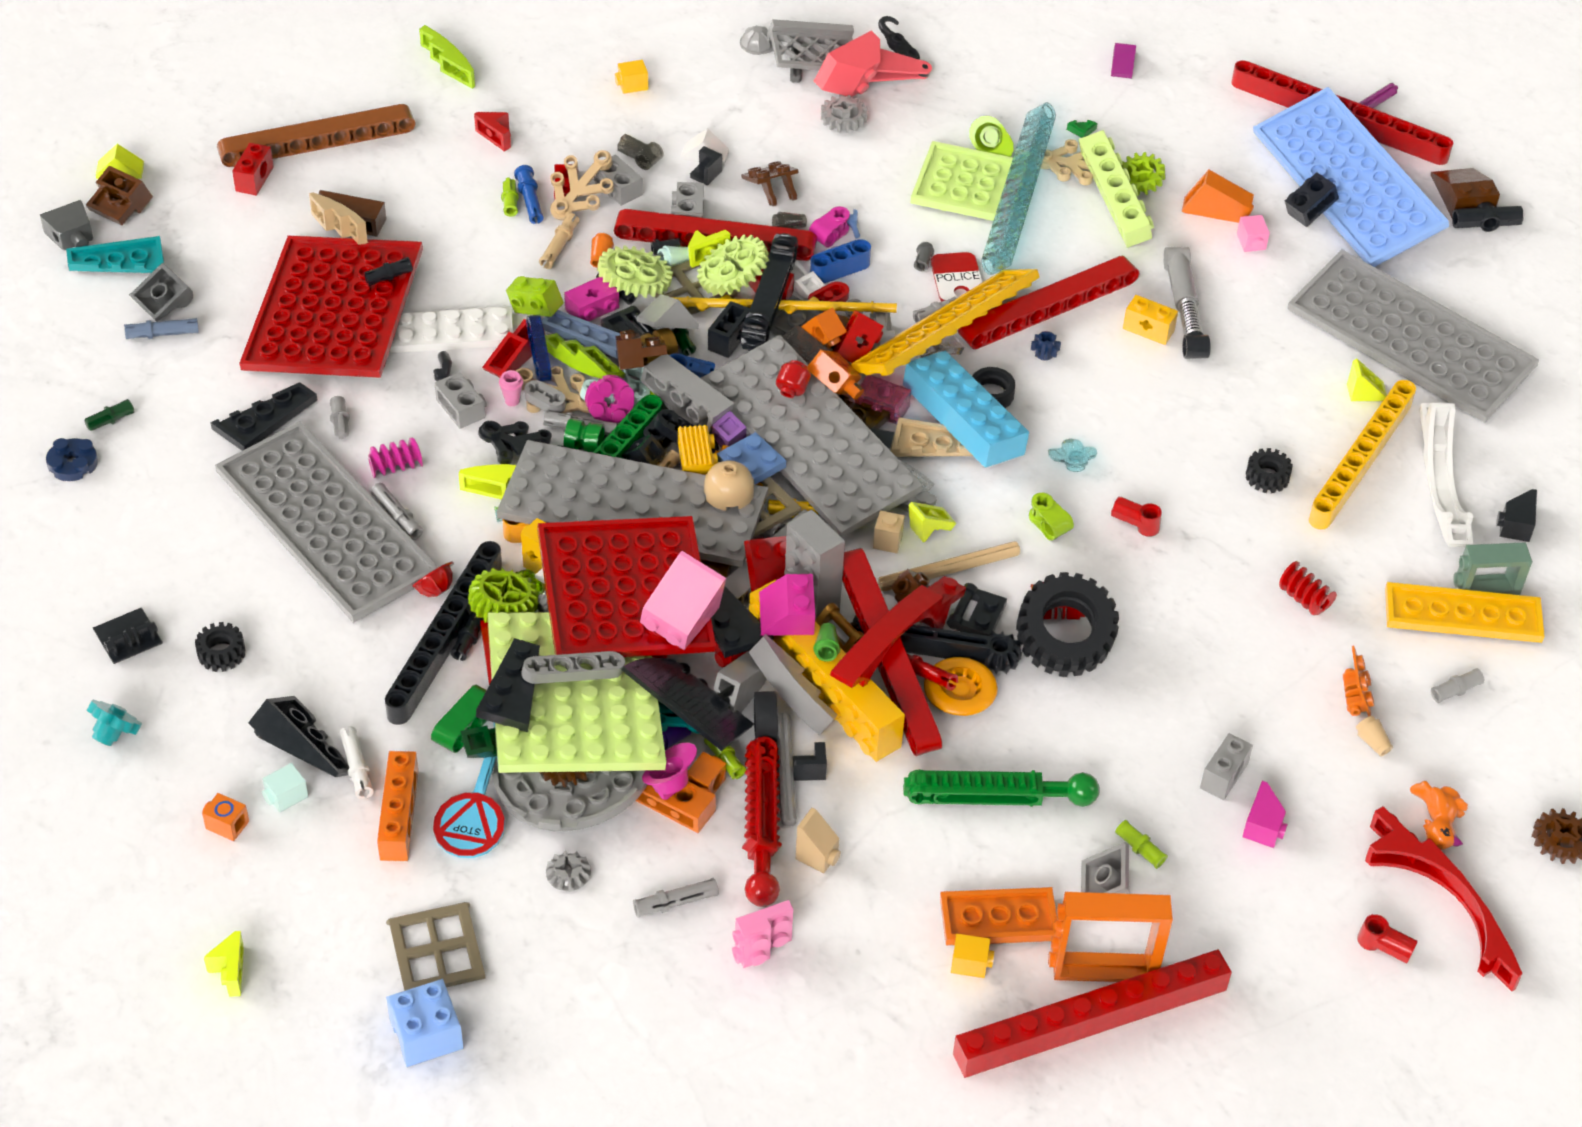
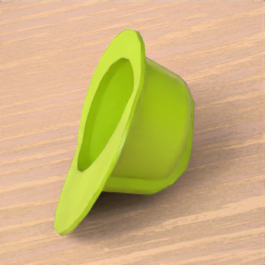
M981 116L971 124L969 138L976 150L1008 157L1012 156L1014 143L1006 129L996 118Z

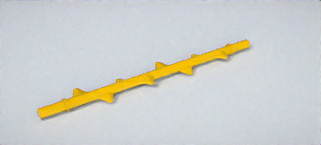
M728 294L721 298L672 297L678 299L684 307H697L700 311H705L709 307L725 308L730 301L751 308L754 300L732 299ZM812 297L808 301L781 300L778 308L785 310L787 314H792L796 310L826 311L832 307L835 311L854 312L856 310L858 312H871V314L873 312L897 313V303H874V301H871V303L819 301L816 297Z

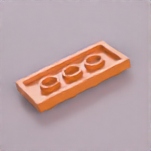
M1052 887L940 892L946 946L955 945L956 933L989 938L990 944L1051 941L1052 936H1054L1055 919L1057 920Z

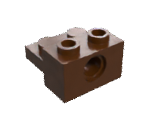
M108 166L95 182L99 189L86 203V206L90 211L122 226L134 211L140 214L153 196L143 181Z
M634 330L620 331V335L615 336L620 370L644 367L643 357L667 355L666 343L664 340H660L659 337L645 338V342H641L639 333L635 334Z

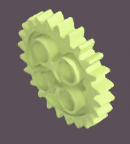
M742 235L740 239L735 236L731 242L726 239L724 245L717 244L718 249H711L710 252L712 254L704 256L706 261L700 262L701 268L697 269L699 273L697 278L702 288L708 294L712 293L713 296L718 293L720 296H723L726 292L731 295L735 289L740 292L742 286L749 287L748 282L756 281V275L763 274L760 269L767 268L765 263L769 261L767 257L769 253L763 241H760L758 237L754 238L753 235H750L748 238Z
M625 245L623 249L615 246L614 250L608 248L607 252L603 251L597 268L599 277H603V282H610V288L617 287V292L624 290L626 295L633 293L635 297H638V294H642L644 298H647L648 294L655 297L656 293L663 294V291L667 292L673 272L670 271L671 266L666 265L667 261H660L661 256L654 257L652 251L646 253L644 248L639 251L635 246L632 249H628Z

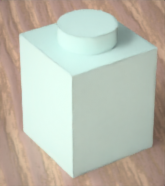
M292 763L263 778L265 789L262 791L263 797L267 804H273L279 813L308 798L306 781Z

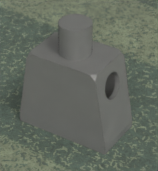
M81 200L40 214L44 233L62 250L88 246L89 241L93 239L90 221Z

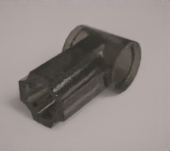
M624 134L617 144V151L635 159L636 164L643 170H649L664 156V152L659 144L655 142L646 144L627 134Z

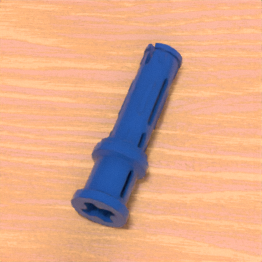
M521 165L514 171L515 179L519 182L517 186L518 191L524 197L529 221L536 224L534 218L536 217L537 222L540 223L544 217L536 193L538 188L537 181L533 179L534 170L529 165Z

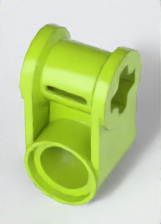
M1037 493L1032 497V509H1030L1028 515L1029 520L1037 526L1048 540L1052 541L1073 529L1074 523L1070 514L1063 510L1049 494Z

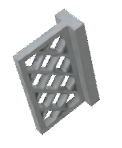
M772 19L767 37L768 40L772 41L777 67L820 70L824 62L821 58L827 57L830 50H835L852 41L854 28L853 25ZM779 41L788 42V44L784 46ZM800 43H807L809 45L805 48ZM819 44H826L829 47L825 49ZM793 46L797 50H799L800 53L796 55L789 48ZM813 47L821 54L816 56L809 50ZM785 53L792 60H782L781 55ZM806 55L812 62H806L801 57Z

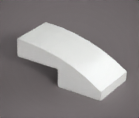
M798 260L795 261V266L791 271L794 274V291L808 299L812 292L826 285L814 271L808 273Z

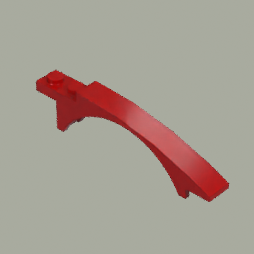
M946 576L928 588L923 585L919 586L898 602L863 635L831 670L830 676L851 688L857 684L864 687L868 684L874 671L889 649L912 625L919 621L930 627L943 629L951 604L964 596L966 587L959 584L955 579Z
M1384 806L1375 810L1370 828L1381 838L1370 845L1365 861L1370 866L1396 867L1418 873L1447 889L1464 906L1478 932L1481 953L1477 972L1483 977L1492 972L1510 991H1514L1523 974L1492 913L1463 873L1430 838L1421 843L1417 836L1406 829L1399 822L1398 818Z

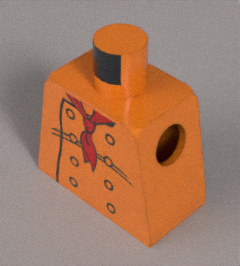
M820 350L807 366V370L836 394H849L856 400L864 392V389L858 384L861 375L838 352Z

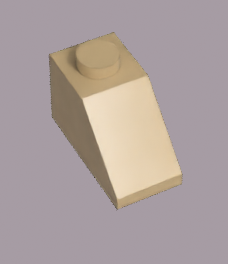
M811 808L797 826L795 859L825 873L830 865L834 866L840 857L839 837L816 809Z

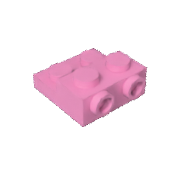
M789 900L736 918L735 931L732 932L735 947H732V953L737 964L741 963L743 968L751 965H760L770 959V948L781 947L787 942L792 941L793 907Z

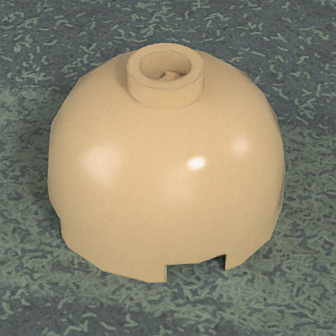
M728 460L718 462L712 466L706 474L704 481V492L707 502L713 507L725 511L726 507L738 506V509H742L748 505L754 497V480L749 469L742 463Z

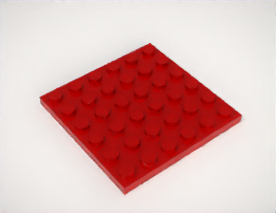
M692 516L538 523L537 533L555 655L613 651L621 654L623 657L715 652L716 643L711 618L685 650L677 645L670 644L666 638L655 631L648 630L640 623L644 605L679 553L683 551L701 562Z

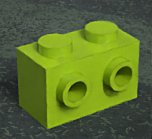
M518 276L506 289L515 313L552 317L564 304L555 280Z

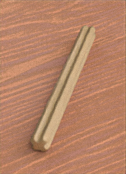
M1016 541L909 570L916 573L922 572L928 579H933L1018 556L1020 554V546ZM906 570L879 577L878 586L883 592L892 590L890 586Z

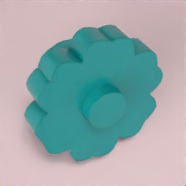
M93 699L86 710L97 719L92 729L94 731L92 738L107 746H112L114 741H118L122 732L136 735L142 725L137 718L127 713L126 709L116 704L111 705Z

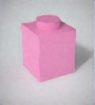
M1263 216L1240 217L1237 235L1244 252L1266 250L1270 232Z

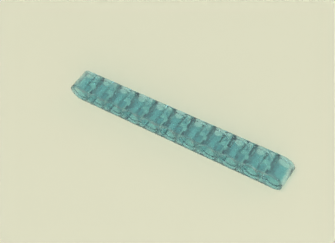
M1048 102L1027 112L981 259L983 270L988 275H993L1012 265L1056 119L1055 110Z

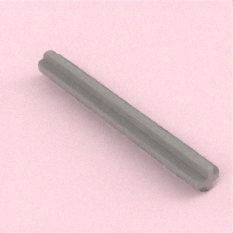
M779 712L777 740L779 750L777 752L779 755L778 764L780 765L778 773H780L781 821L784 826H794L797 817L790 715L787 712Z

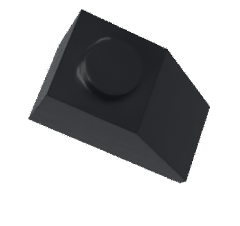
M1531 489L1506 502L1503 512H1498L1496 526H1500L1499 537L1530 542L1536 525V489Z

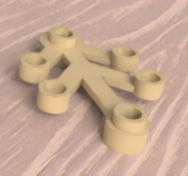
M1068 139L1063 147L1053 151L1043 149L1036 152L1034 158L1036 165L1041 169H1051L1057 175L1058 180L1068 181L1072 172L1079 179L1080 184L1090 185L1092 183L1093 174L1082 170L1089 169L1085 161H1083L1081 152L1067 158L1061 157L1067 153L1073 154L1077 152L1078 142L1076 140Z
M600 150L594 155V163L579 181L577 158L569 155L564 159L565 168L568 170L571 191L564 197L562 186L565 180L563 174L560 172L551 174L550 180L554 186L556 198L550 207L551 214L558 220H564L568 213L588 209L594 211L600 207L598 196L591 194L611 193L614 190L613 181L609 178H604L599 184H588L600 170H608L612 166V157L608 151ZM600 157H606L604 160H599ZM570 161L575 162L573 165H568ZM555 178H561L559 182L554 181ZM605 184H610L609 188H604L603 186ZM590 195L586 201L574 202L579 196ZM591 201H597L594 205L589 204ZM565 206L563 210H558L559 207Z
M559 366L551 367L549 378L556 383L557 387L546 384L561 391L565 395L566 401L570 402L566 404V408L562 413L577 410L590 413L585 400L580 396L585 377L582 374L571 376L570 384L573 389L578 391V394L570 392L564 379L563 369ZM520 368L516 370L523 378L522 390H524L526 383L536 380L533 379V372L530 369ZM526 401L529 412L537 413L541 410Z

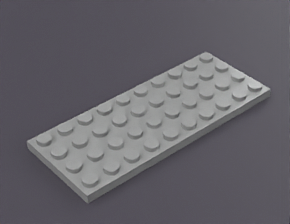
M1343 249L1288 303V310L1447 402L1455 404L1456 407L1484 423L1538 366L1539 359Z
M781 335L701 377L703 381L735 403L732 413L746 426V434L748 436L756 432L786 460V468L780 472L842 538L879 516L880 510L888 512L923 491V485L842 399L812 373H810V381L803 395L794 396V398H787L781 395V390L775 384L781 366L791 360L800 361L808 366Z
M301 422L215 465L216 472L353 623L414 589L412 586L418 580L438 568L426 553Z
M527 440L497 509V518L530 525L536 518L546 523L692 516L700 559L743 568L746 560L744 541L753 539L768 496V487L754 485V497L748 505L742 509H738V506L726 507L725 511L717 509L707 502L704 492L706 475Z

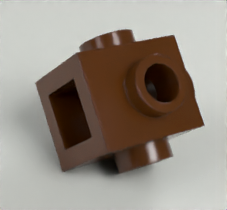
M907 569L898 576L897 580L890 587L896 594L894 596L895 600L900 602L919 586L923 585L928 588L930 580L922 572L916 573Z

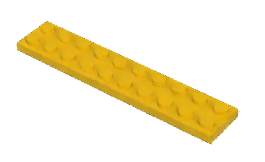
M1003 269L851 363V367L858 373H864V375L880 373L881 376H887L894 373L895 368L910 363V359L914 356L924 354L930 346L940 344L942 342L941 339L956 334L957 329L970 325L976 317L986 315L988 313L987 310L1002 305L1003 300L1012 298L1017 295L1019 290L1030 287L1032 282L1040 278L1038 269Z

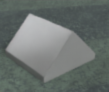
M662 294L637 316V322L652 327L699 328L697 321L678 299Z
M1127 842L1082 860L1081 892L1128 894L1129 844Z

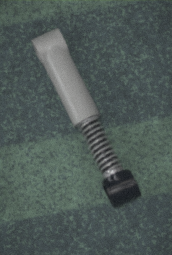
M1166 247L1163 259L1164 268L1168 270L1175 306L1180 313L1184 332L1182 342L1183 357L1185 359L1209 358L1210 338L1209 335H1204L1202 332L1197 309L1198 298L1190 266L1189 247Z

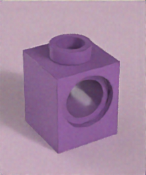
M729 411L712 425V434H714V439L721 448L723 445L731 446L746 438V426Z

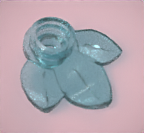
M1068 438L1062 442L1061 448L1048 449V455L1056 462H1063L1069 471L1080 472L1086 468L1089 460L1097 456V450L1095 447H1084L1082 442L1077 439Z

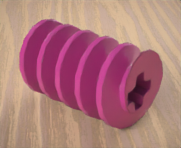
M413 437L409 438L408 445L404 440L399 441L398 447L394 442H390L389 450L384 444L380 445L379 452L374 446L370 447L368 459L373 478H376L377 470H380L382 475L385 476L386 468H389L394 474L397 465H399L402 471H405L406 463L412 469H415V461H418L423 467L421 452Z

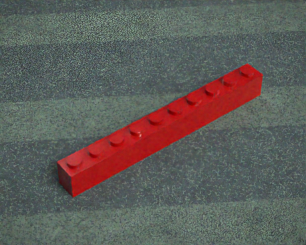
M1217 949L956 1035L953 1056L964 1078L1227 991L1232 971L1220 950Z

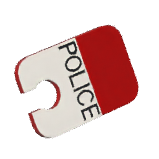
M945 253L932 256L931 268L941 302L953 297L958 298L954 293L958 289L969 291L982 283L977 260L972 253Z

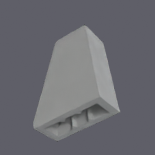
M747 651L718 671L713 691L731 705L729 709L733 713L736 710L742 713L754 698V692H759L763 687L766 677L749 654V651Z

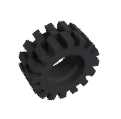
M1263 448L1259 449L1258 452L1254 451L1248 460L1246 480H1249L1250 486L1255 485L1256 490L1259 491L1262 488L1263 493H1267V490L1275 493L1276 489L1279 492L1283 491V487L1286 488L1290 481L1293 468L1291 459L1286 458L1284 452L1280 455V450L1275 449V452H1271V448H1267L1266 452H1264ZM1263 468L1272 469V470H1274L1276 473H1269V472H1266V471H1264V470H1262V469H1263Z
M219 622V626L215 627V624L212 623L210 624V629L205 626L202 628L203 633L198 632L197 639H195L196 652L200 664L204 665L207 670L212 666V671L217 672L218 668H221L222 672H224L226 667L229 666L230 669L235 668L234 663L239 665L242 662L241 658L245 657L246 650L243 634L241 631L239 632L237 626L233 628L231 623H227L224 626V622ZM221 643L230 645L223 650L211 649L213 646Z

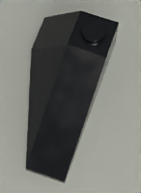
M295 696L266 699L248 722L258 738L334 777L348 775L349 766L335 747L327 744L325 740L328 738V735L323 730H317L314 725L316 718Z

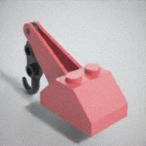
M883 16L879 19L878 27L885 36L889 48L894 52L881 49L879 37L871 30L829 52L814 82L823 91L843 96L851 95L852 97L858 93L863 94L869 88V82L926 79L932 70V66L927 61L920 60L918 51L907 42L902 34L891 31L885 24L886 22H892L898 25L899 22L891 16Z

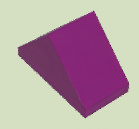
M1115 43L1111 76L1132 79L1136 45Z

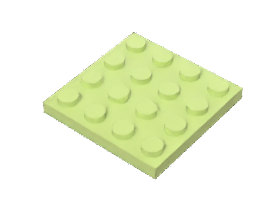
M932 141L912 192L910 203L998 221L1017 167L1018 159Z

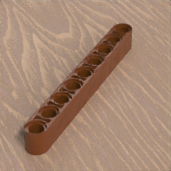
M398 104L226 137L217 143V150L224 166L235 167L249 143L271 147L272 159L408 133L415 128L416 123L409 106Z

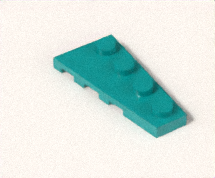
M160 236L66 249L69 271L152 273L160 264L164 263Z

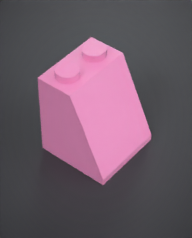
M681 551L644 605L640 623L648 630L655 631L666 638L670 644L677 645L685 650L719 609L726 578Z

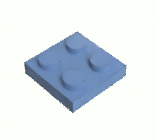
M756 432L717 453L718 462L726 460L736 461L747 467L753 476L754 485L786 468V460Z

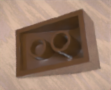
M1467 168L1431 172V177L1451 218L1454 209L1476 208L1484 202H1491L1494 207H1497L1500 193L1494 181L1476 169Z

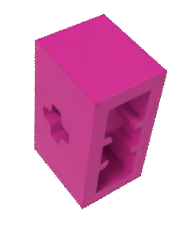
M598 277L564 292L565 310L570 315L586 321H592L619 308V292H617L616 287H609L610 282H603V277Z

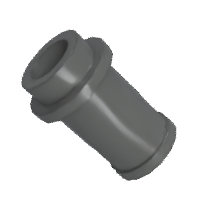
M922 242L917 246V257L914 262V268L918 271L927 270L930 257L934 255L933 245L929 242Z

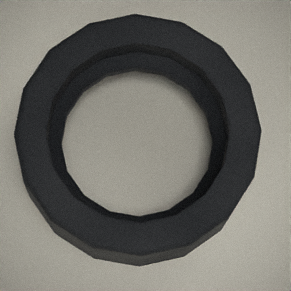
M985 367L973 374L972 377L981 385L995 384L1005 389L1006 391L1003 393L991 395L1004 408L1011 405L1015 394V380L1009 372L998 367Z
M775 691L754 692L755 739L758 737H769L775 742L778 740V709Z

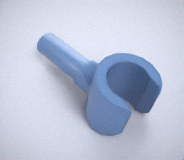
M853 209V214H850L847 224L852 228L855 238H859L860 233L857 228L858 212L856 209Z

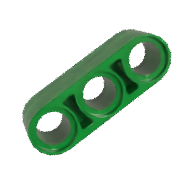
M476 684L473 685L435 725L431 733V740L453 753L459 752L464 747L460 731L481 727L487 722V720L476 717V709L486 689Z

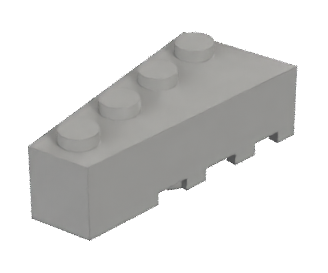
M668 354L659 356L643 368L641 382L653 394L660 397L662 403L669 410L675 412L694 426L707 425L709 434H712V425L727 412H732L734 402Z

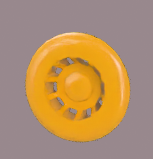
M951 657L933 665L958 676V683L949 680V683L956 685L954 690L950 691L927 679L924 680V690L930 702L938 709L953 715L967 716L980 713L987 709L997 696V682L990 669L984 664L966 657Z

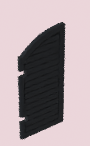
M673 658L639 659L626 664L621 669L721 751L754 725L752 721L738 710L733 713L729 709L731 705L692 673L687 676L683 672L685 668Z

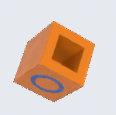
M217 793L212 801H208L202 811L205 828L232 841H235L249 822L246 805L220 793Z

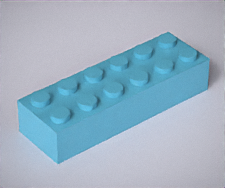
M947 351L912 360L906 364L903 386L985 468L1025 455L1029 431Z

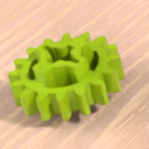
M1146 152L1142 156L1134 153V158L1127 156V162L1122 161V169H1127L1130 176L1129 183L1130 185H1135L1138 196L1141 192L1148 195V190L1156 192V186L1162 187V180L1166 179L1165 165L1162 164L1161 158L1155 160V154L1148 157Z

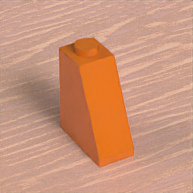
M1208 169L1184 197L1182 212L1239 223L1240 217L1251 214L1254 208L1252 204L1254 195Z

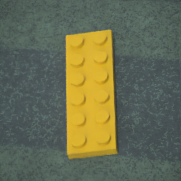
M1393 582L1386 583L1387 627L1542 643L1545 637L1541 597Z

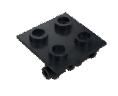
M142 607L93 627L95 634L113 664L163 644L157 633L158 629L155 622H150Z

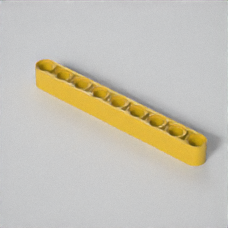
M1399 380L1392 387L1314 499L1309 516L1311 526L1316 529H1326L1332 524L1410 410L1416 392L1414 383L1408 380Z

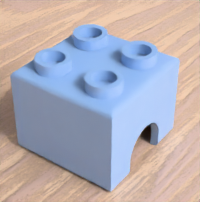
M443 979L386 997L389 1019L394 1033H397L406 1067L463 1049L461 1026Z

